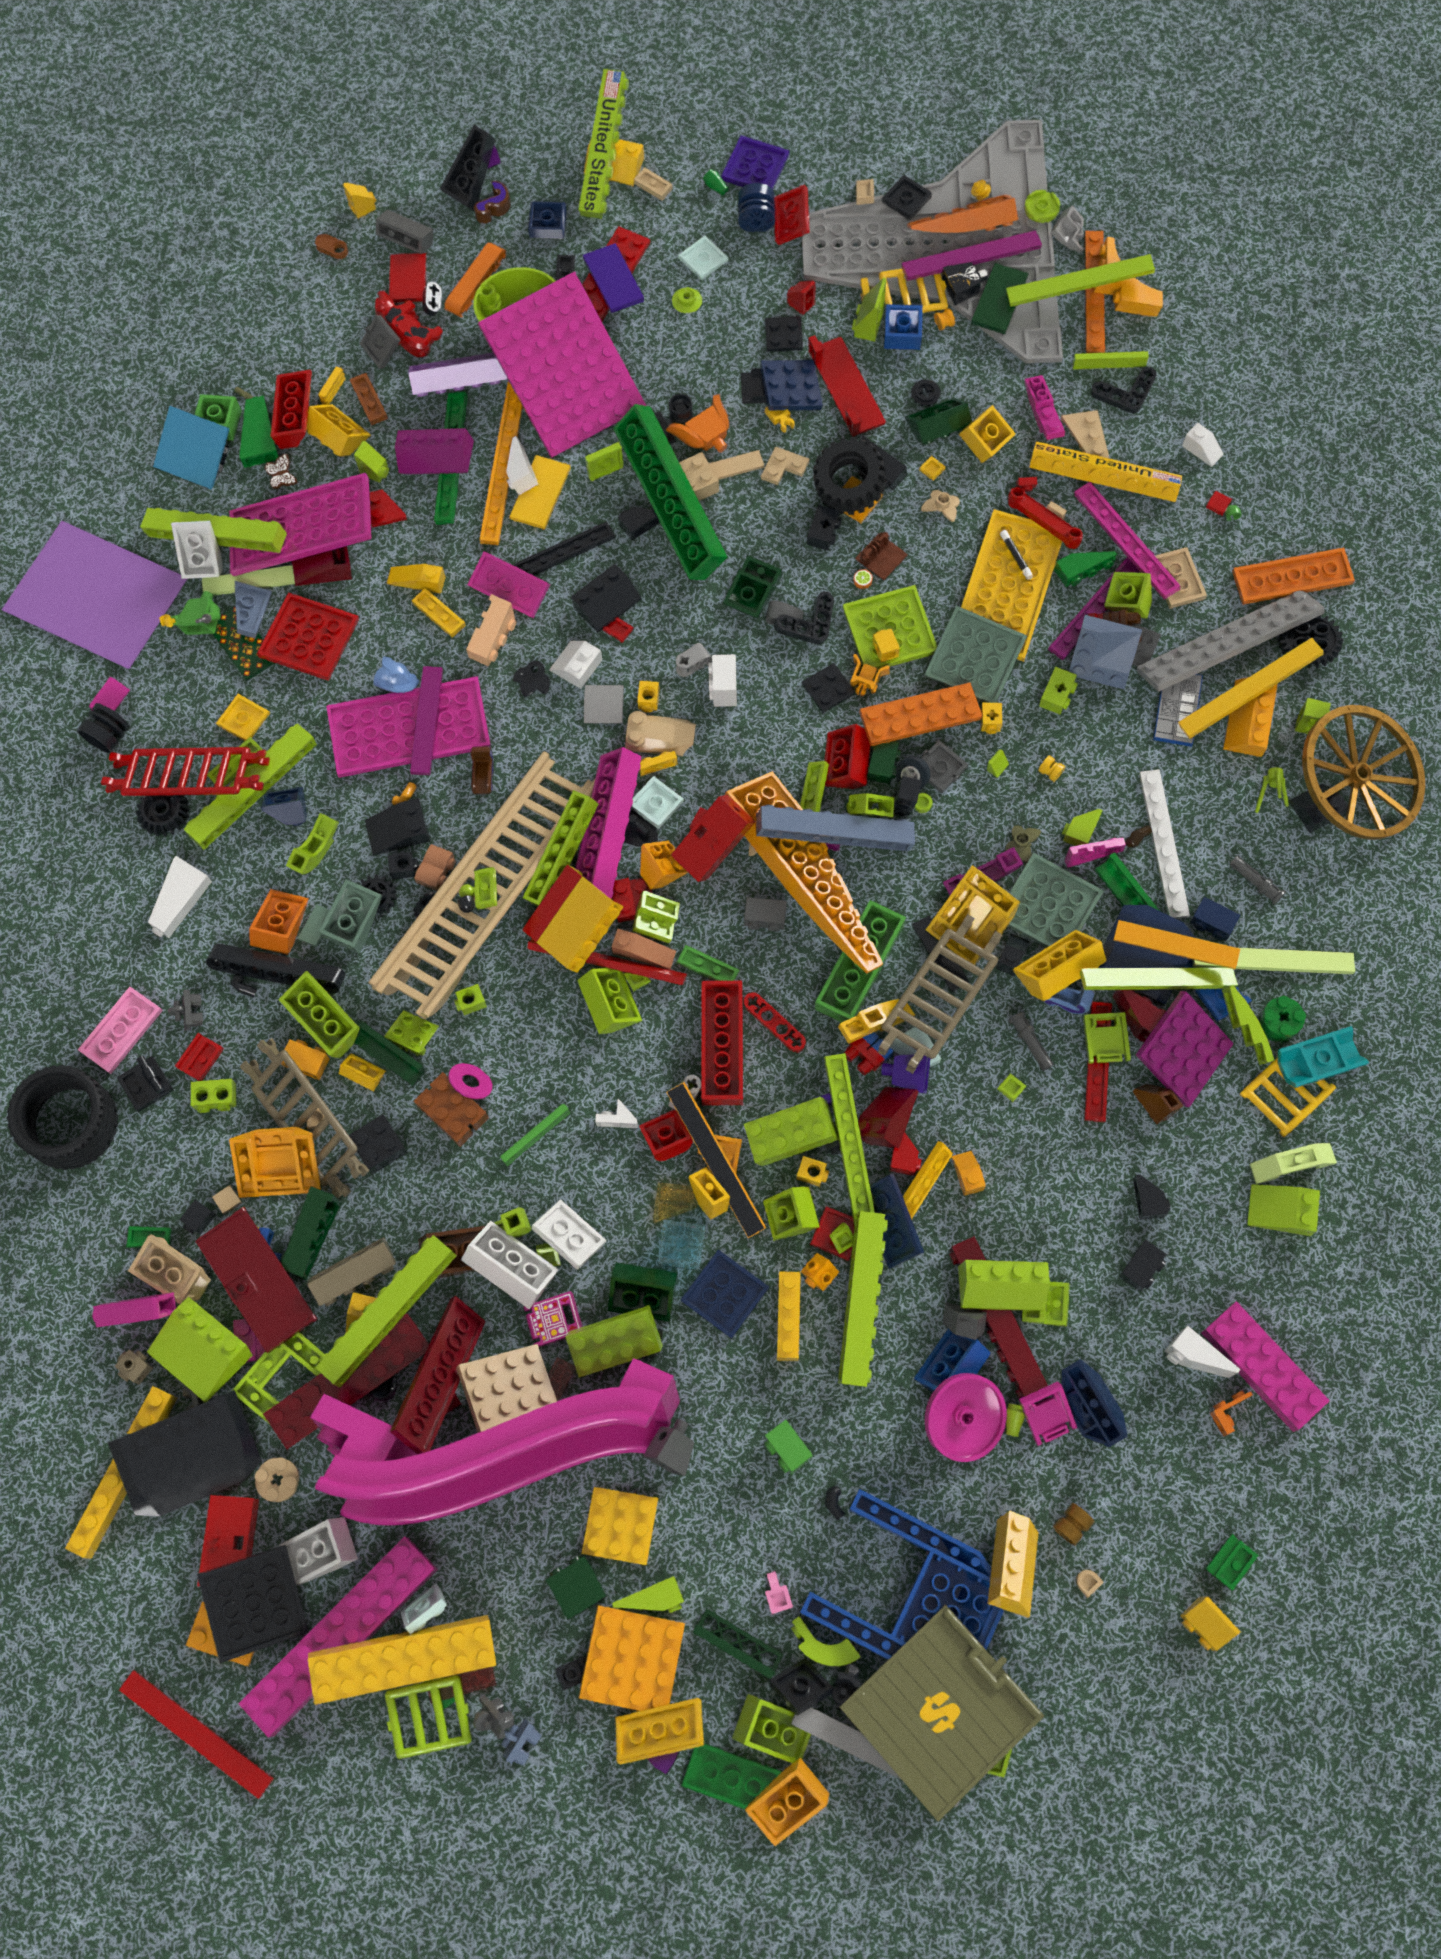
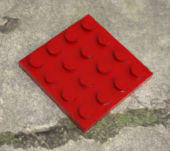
M288 592L257 655L259 658L329 681L359 621V616Z

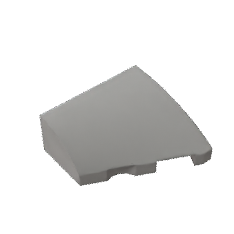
M1072 205L1061 213L1051 234L1067 248L1081 253L1084 247L1079 244V239L1084 237L1082 229L1084 218Z

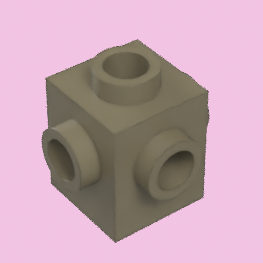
M132 1350L123 1352L117 1359L118 1363L114 1366L119 1370L118 1375L126 1382L130 1379L138 1385L153 1370V1367L146 1362L148 1357L139 1350L136 1352Z

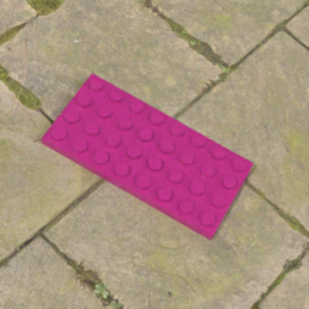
M362 473L230 510L229 517L231 518L242 517L248 520L276 521L281 524L287 533L280 553L230 547V573L233 576H238L370 540L371 518L369 477L367 474Z
M478 676L442 683L433 759L468 753L473 746H489L491 748ZM420 688L404 693L394 692L326 706L336 771L339 778L411 764Z

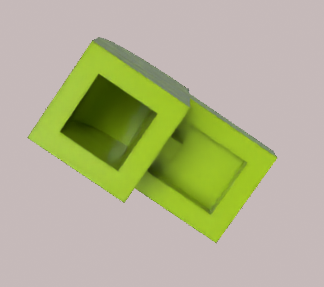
M521 1207L500 1215L501 1220L494 1222L506 1231L507 1235L514 1238L522 1237L531 1231L526 1212Z

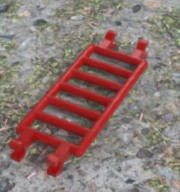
M249 747L134 749L132 755H121L113 752L110 753L108 759L109 761H114V768L128 766L125 778L113 779L102 777L101 784L107 785L106 793L121 790L122 796L239 794L241 788L263 790L264 784L259 782V774L251 775L250 777H244L247 764L269 766L270 758L265 757L266 750L250 753ZM194 755H204L196 787H185ZM223 755L214 787H204L212 756ZM231 755H241L233 787H223ZM139 756H149L140 788H130ZM167 756L159 787L148 788L157 757ZM176 756H186L177 788H167Z

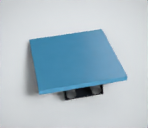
M169 406L153 467L212 489L216 475L220 473L218 471L223 470L229 448L225 443L230 428Z

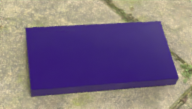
M616 243L583 255V260L611 313L644 302V296Z

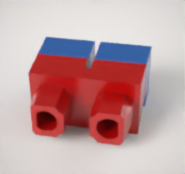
M874 1032L849 1043L844 1053L849 1062H852L857 1056L863 1060L857 1066V1069L865 1076L872 1070L876 1071L885 1061L893 1056L894 1050L890 1048L885 1057L879 1054V1046L883 1040L879 1039V1036Z

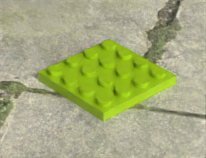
M915 585L849 602L842 606L862 666L868 664L879 670L885 666L891 667L934 655L937 649L935 638ZM892 629L900 647L899 657L881 663L872 644L873 634H876L879 630Z

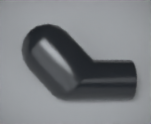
M832 1486L826 1491L825 1507L838 1521L846 1513L838 1505L841 1489L837 1486Z

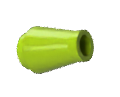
M1009 1403L1008 1408H1006V1434L1018 1437L1025 1414L1021 1405Z

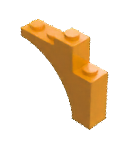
M1107 237L1099 249V255H1101L1099 266L1121 261L1116 251L1115 239ZM1136 278L1094 287V292L1113 295L1115 311L1157 317L1163 307V291L1153 289Z

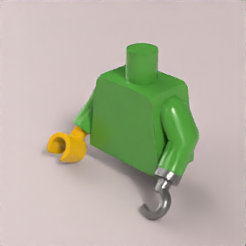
M203 591L201 598L189 599L180 614L174 616L169 614L159 617L161 626L172 627L176 625L187 635L214 634L217 621L221 618L220 608L212 601L214 595L208 591Z

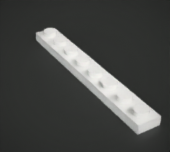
M1160 769L1142 771L1139 773L1149 825L1152 829L1151 835L1167 913L1175 919L1189 918L1190 914Z

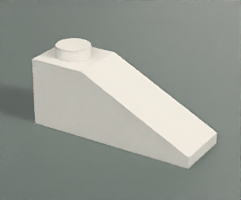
M515 436L512 438L506 472L509 477L507 480L509 487L512 490L515 489L520 495L538 485L526 451Z

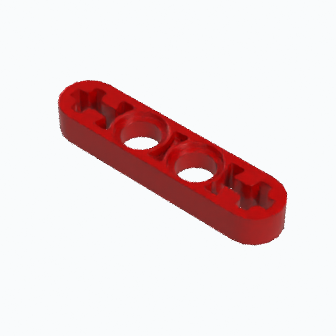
M752 992L744 997V1007L789 1050L798 1053L805 1048V1037L759 994ZM748 999H757L756 1004L761 1008L758 1013H756L758 1008L755 1005L749 1006ZM770 1011L773 1014V1018L765 1021L761 1017L762 1013ZM779 1025H785L788 1031L785 1034H779L776 1028ZM791 1031L793 1032L792 1038L801 1040L800 1047L798 1045L793 1047V1041L790 1038L787 1041L785 1040Z

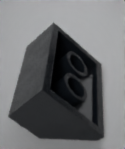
M615 564L571 596L574 609L596 632H600L605 626L642 600L627 575Z

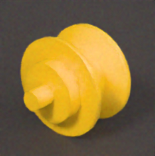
M979 180L973 184L971 194L976 196L978 201H982L988 198L991 187L986 184L985 180Z

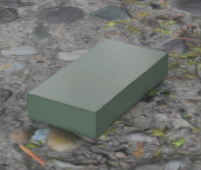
M316 904L298 940L317 948L322 939L319 930L330 910Z

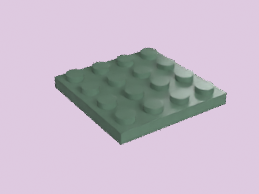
M956 606L924 677L948 687L971 682L976 699L985 703H997L1026 641L1027 635Z
M1033 853L1009 892L1020 901L1014 918L1007 927L1047 948L1074 930L1081 932L1104 890Z

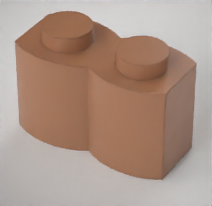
M431 844L415 874L414 879L416 883L438 891L447 879L446 874L448 871L452 870L455 866L456 860L453 853Z

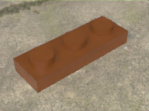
M367 373L349 379L371 426L388 419Z

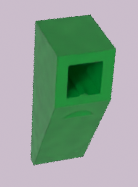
M1115 551L1072 553L1056 561L1054 571L1065 587L1070 585L1076 586L1085 577L1092 578L1099 570L1111 568L1114 565L1117 554Z

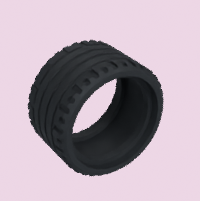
M53 1065L35 1071V1073L30 1074L28 1078L24 1079L17 1086L15 1093L12 1094V1099L9 1101V1108H7V1125L10 1135L14 1137L13 1140L25 1152L49 1167L63 1170L70 1168L72 1170L96 1161L110 1147L109 1145L113 1142V1137L117 1132L116 1127H118L117 1107L108 1091L84 1071L72 1066ZM76 1089L87 1092L91 1102V1115L84 1131L76 1139L62 1146H42L36 1133V1120L40 1109L46 1101L55 1094L65 1090Z

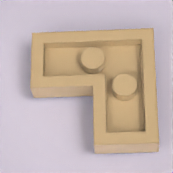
M775 447L761 475V479L778 485L785 471L802 477L810 459Z

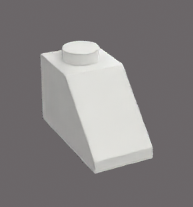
M1197 423L1186 434L1182 446L1212 467L1223 456V452L1213 433L1201 424Z

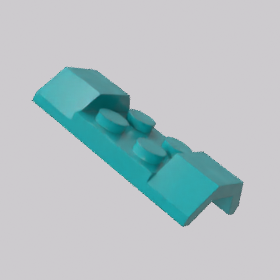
M1352 1026L1278 1050V1066L1286 1083L1294 1088L1315 1083L1369 1064L1368 1059L1360 1056L1353 1042Z

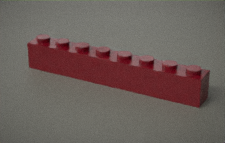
M975 1236L950 1248L949 1258L953 1265L957 1264L959 1266L965 1260H986ZM979 1309V1311L987 1313L986 1325L989 1329L986 1331L990 1342H995L998 1348L996 1354L1001 1363L1005 1362L1008 1370L1005 1372L1011 1383L1014 1382L1018 1389L1015 1391L1018 1400L1047 1387L1048 1385L1012 1311Z

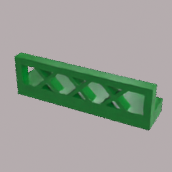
M1115 852L1109 856L1107 862L1095 869L1096 873L1122 906L1148 905L1159 910Z

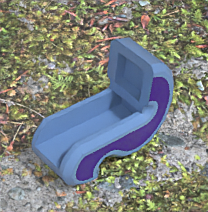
M1067 987L1044 1002L1050 1006L1057 1005L1070 1013L1084 1014L1090 1010L1094 993L1092 990H1084V988L1078 991Z

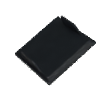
M752 368L751 372L741 373L742 404L767 403L761 369Z

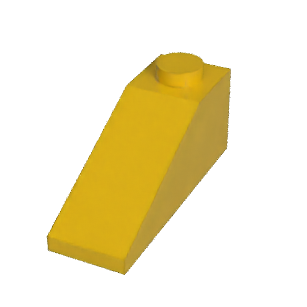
M429 564L395 566L390 569L387 584L417 590L426 588L429 592L441 594L446 577L443 567Z

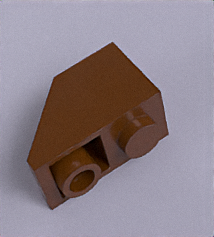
M1144 1084L1133 1090L1138 1101L1143 1105L1156 1125L1168 1120L1183 1107L1171 1089Z

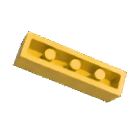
M779 1272L777 1361L799 1360L801 1272Z

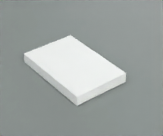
M561 1199L537 1220L531 1228L577 1270L606 1243V1239Z

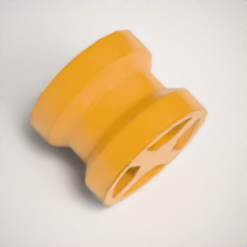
M950 308L945 309L942 313L937 312L934 314L935 323L940 331L944 330L947 326L952 327L955 325V318Z

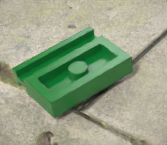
M1230 1534L1205 1570L1230 1591H1233L1259 1555L1241 1540L1237 1539L1235 1535Z

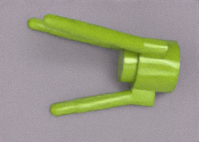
M1278 767L1270 768L1267 771V776H1263V785L1255 809L1256 813L1259 812L1267 784L1270 787L1277 788L1278 798L1280 799L1283 795L1285 806H1289L1284 771Z

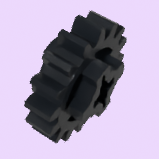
M378 874L375 875L374 879L370 875L367 876V881L361 879V886L382 895L376 913L380 917L383 916V911L389 913L388 907L395 906L392 900H397L394 894L396 889L392 887V882L387 881L385 876L379 879ZM381 886L386 888L387 892H385V890H381Z

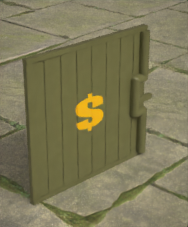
M946 1605L840 1706L841 1710L938 1822L1044 1717L1036 1705L1001 1668L1006 1663V1658L1001 1657L995 1661Z

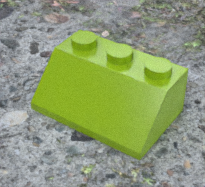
M610 968L591 969L577 980L599 1034L613 1033L642 1021L622 971Z

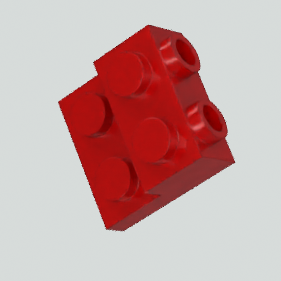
M624 878L614 881L611 899L623 906L617 917L618 923L634 920L642 892L652 893V890H650L643 878L634 880Z

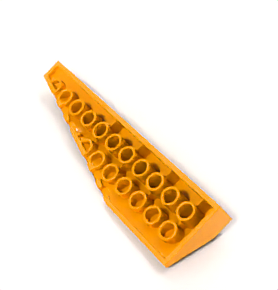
M773 771L728 790L725 794L729 795L755 821L756 813L761 806L772 805L775 808L792 807L794 810H803ZM755 822L744 836L803 910L866 974L881 967L883 962L874 943L867 936L868 931L859 919L860 914L858 910L853 907V900L841 875L835 869L836 864L834 860L829 857L826 844L756 836Z

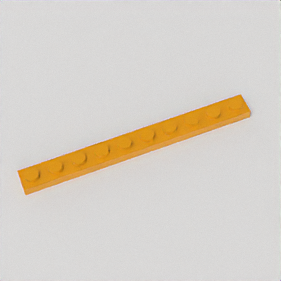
M508 382L479 539L480 544L499 545L509 490L507 483L509 477L506 470L512 438L515 436L518 438L523 406L510 382Z

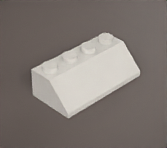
M492 1221L468 1245L461 1259L528 1309L538 1300L559 1270L513 1236L507 1235L506 1231Z

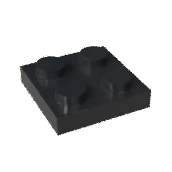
M903 175L882 197V203L908 220H911L932 198V192L906 175Z
M801 316L765 318L767 352L803 350Z
M835 663L802 681L803 687L822 713L855 695L854 689Z
M806 1658L770 1679V1687L797 1716L833 1694V1686Z

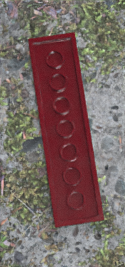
M457 1296L450 1298L390 1430L391 1434L417 1455L430 1451L460 1382L456 1367L469 1362L486 1322Z
M406 1313L340 1388L331 1383L321 1373L263 1413V1415L287 1450L319 1428L310 1417L323 1394L350 1406L426 1353L429 1343L410 1315Z

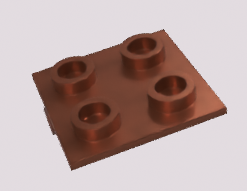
M887 532L879 533L855 558V560L882 580H885L908 556L907 553L889 541L888 538L890 536Z

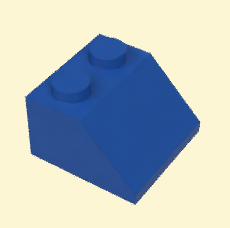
M886 304L884 349L920 350L923 305Z

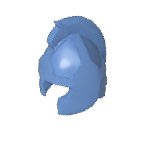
M386 656L382 659V667L374 676L375 686L395 693L412 691L419 683V679L414 674H410L404 664L397 663Z

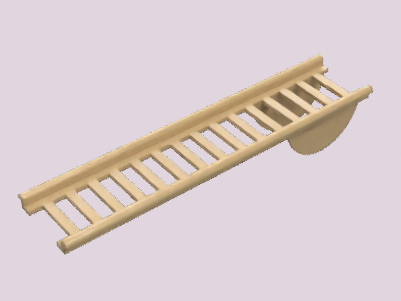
M543 751L368 983L372 985V989L385 995H391L399 990L421 1003V1006L416 1011L417 1015L425 1020L434 1015L446 1003L459 983L468 963L532 878L561 816L530 800L531 795L536 792L565 808L568 802L567 799L540 785L544 778L570 792L574 790L589 797L592 796L595 779L593 781L587 780L582 788L550 771L555 761L549 759V754ZM525 806L554 822L555 825L551 830H548L518 812ZM514 820L543 836L544 840L538 845L509 829L508 826ZM501 835H504L534 853L528 860L499 844L497 840ZM492 849L523 866V868L516 874L487 858L486 855ZM479 864L487 868L494 867L496 873L512 881L507 889L497 884V894L501 898L498 900L497 906L485 908L490 911L485 919L473 912H462L458 904L452 901L459 894V889L468 879L475 881L474 871ZM447 908L479 927L472 934L441 916ZM436 923L466 940L467 944L463 949L454 946L433 934V925ZM429 942L454 955L456 959L449 965L428 953L426 949ZM421 960H424L445 973L437 980L416 967ZM411 975L433 988L428 996L405 984Z

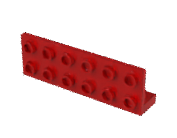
M815 335L809 337L808 352L812 360H814V364L852 437L885 425L886 420L842 337L825 343L818 342Z

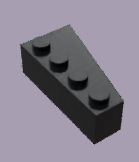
M473 125L440 187L441 191L474 211L475 203L479 200L496 141L494 137L476 125Z

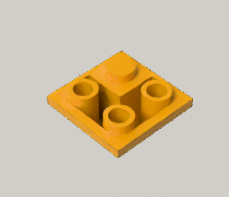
M670 841L645 843L641 846L640 874L650 890L663 888L688 873L671 856L675 847Z

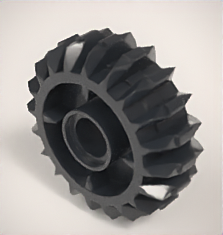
M185 795L140 797L142 803L137 804L139 809L136 811L137 820L141 827L147 830L149 834L152 835L154 833L155 836L159 837L162 833L163 836L167 837L168 831L174 835L173 829L177 828V830L181 831L179 825H186L184 819L189 818L187 812L190 811V807Z

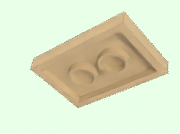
M1187 547L1155 556L1181 586L1178 592L1166 599L1169 609L1206 599L1207 594Z

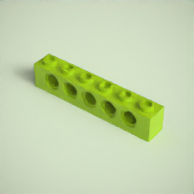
M573 790L524 893L523 899L531 904L539 906L566 865L571 864L598 807V803L591 797Z

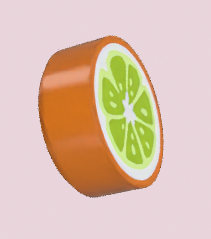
M861 569L854 574L853 581L856 587L866 589L871 586L873 577L868 570Z

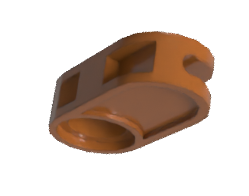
M320 234L316 237L315 245L318 251L336 259H343L348 255V247L345 242L327 234ZM338 248L344 249V251L341 253L335 252V250Z

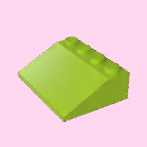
M189 1296L172 1312L147 1351L153 1359L203 1402H207L253 1356L244 1342Z

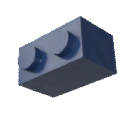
M1204 897L1190 923L1194 924L1193 926L1197 930H1206L1212 933V936L1217 940L1227 941L1241 915Z

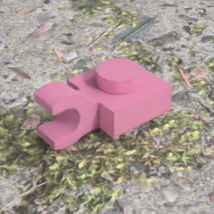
M775 1571L768 1573L767 1577L771 1590L765 1591L771 1614L792 1608L787 1586H779Z

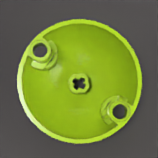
M518 267L497 272L487 278L475 293L473 308L476 318L480 322L556 281L548 274L533 268Z

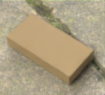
M874 179L856 181L857 205L874 203Z

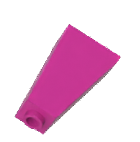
M174 1292L93 1306L92 1317L96 1327L160 1319L171 1315L176 1309Z

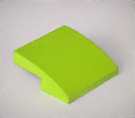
M643 891L637 907L632 931L670 943L673 936L674 923L678 920L680 903Z
M1050 1282L1045 1310H1023L1022 1322L1067 1327L1070 1284Z

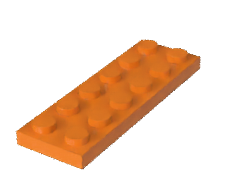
M1344 547L1236 567L1232 571L1242 605L1286 597L1296 591L1308 593L1351 585L1355 581Z
M971 682L861 708L859 711L870 746L978 721L983 717Z

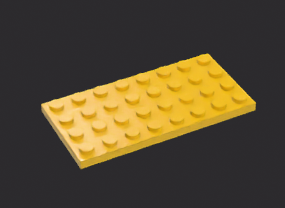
M994 509L961 608L1027 635L1017 660L1024 662L1062 541L1031 519ZM1003 530L1008 532L1032 572L1033 577L1031 579H1026L1000 536V532Z

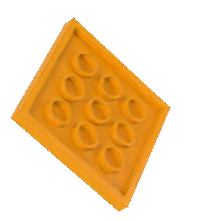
M597 1605L578 1698L638 1711L669 1705L685 1623Z

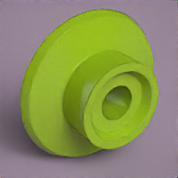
M684 287L674 293L672 304L679 312L692 313L700 308L702 296L697 290Z

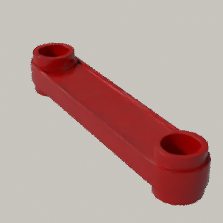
M1014 487L1011 489L1008 496V505L1011 508L1019 510L1060 539L1067 548L1076 549L1079 547L1083 537V533L1079 528H1075L1027 495L1022 488Z

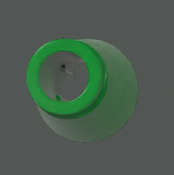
M711 169L704 175L703 181L707 187L721 196L728 191L729 188L717 171Z

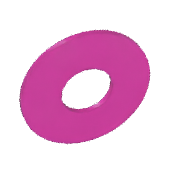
M457 1064L449 1071L448 1078L450 1084L458 1093L465 1097L483 1099L492 1091V1082L489 1076L474 1065ZM465 1075L473 1076L479 1083L478 1087L467 1086L463 1082L462 1077Z

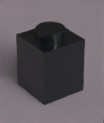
M195 1199L179 1220L185 1223L183 1228L192 1235L195 1231L201 1235L216 1214Z

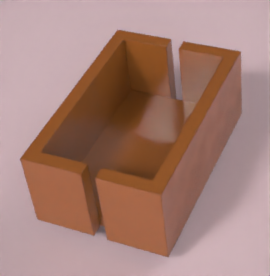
M442 1072L430 1084L432 1089L429 1091L426 1088L414 1100V1103L447 1136L461 1147L473 1135L468 1126L471 1124L473 1129L477 1131L489 1117L474 1100L458 1093L450 1084L448 1076Z

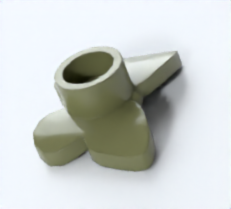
M1014 826L1012 828V837L1014 839L1007 843L1006 851L1014 847L1020 859L1028 863L1032 856L1031 843L1040 836L1041 830L1034 828L1024 830L1021 826Z

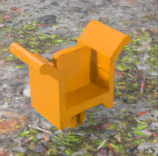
M854 654L853 659L857 666L850 681L851 686L858 685L855 693L858 695L860 693L861 696L866 694L867 688L870 689L871 694L876 693L880 678L890 674V667H882L877 672L876 667L864 664L861 669V662L857 654Z

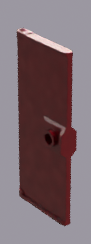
M245 1207L234 1212L230 1217L195 1241L266 1353L272 1352L318 1319Z

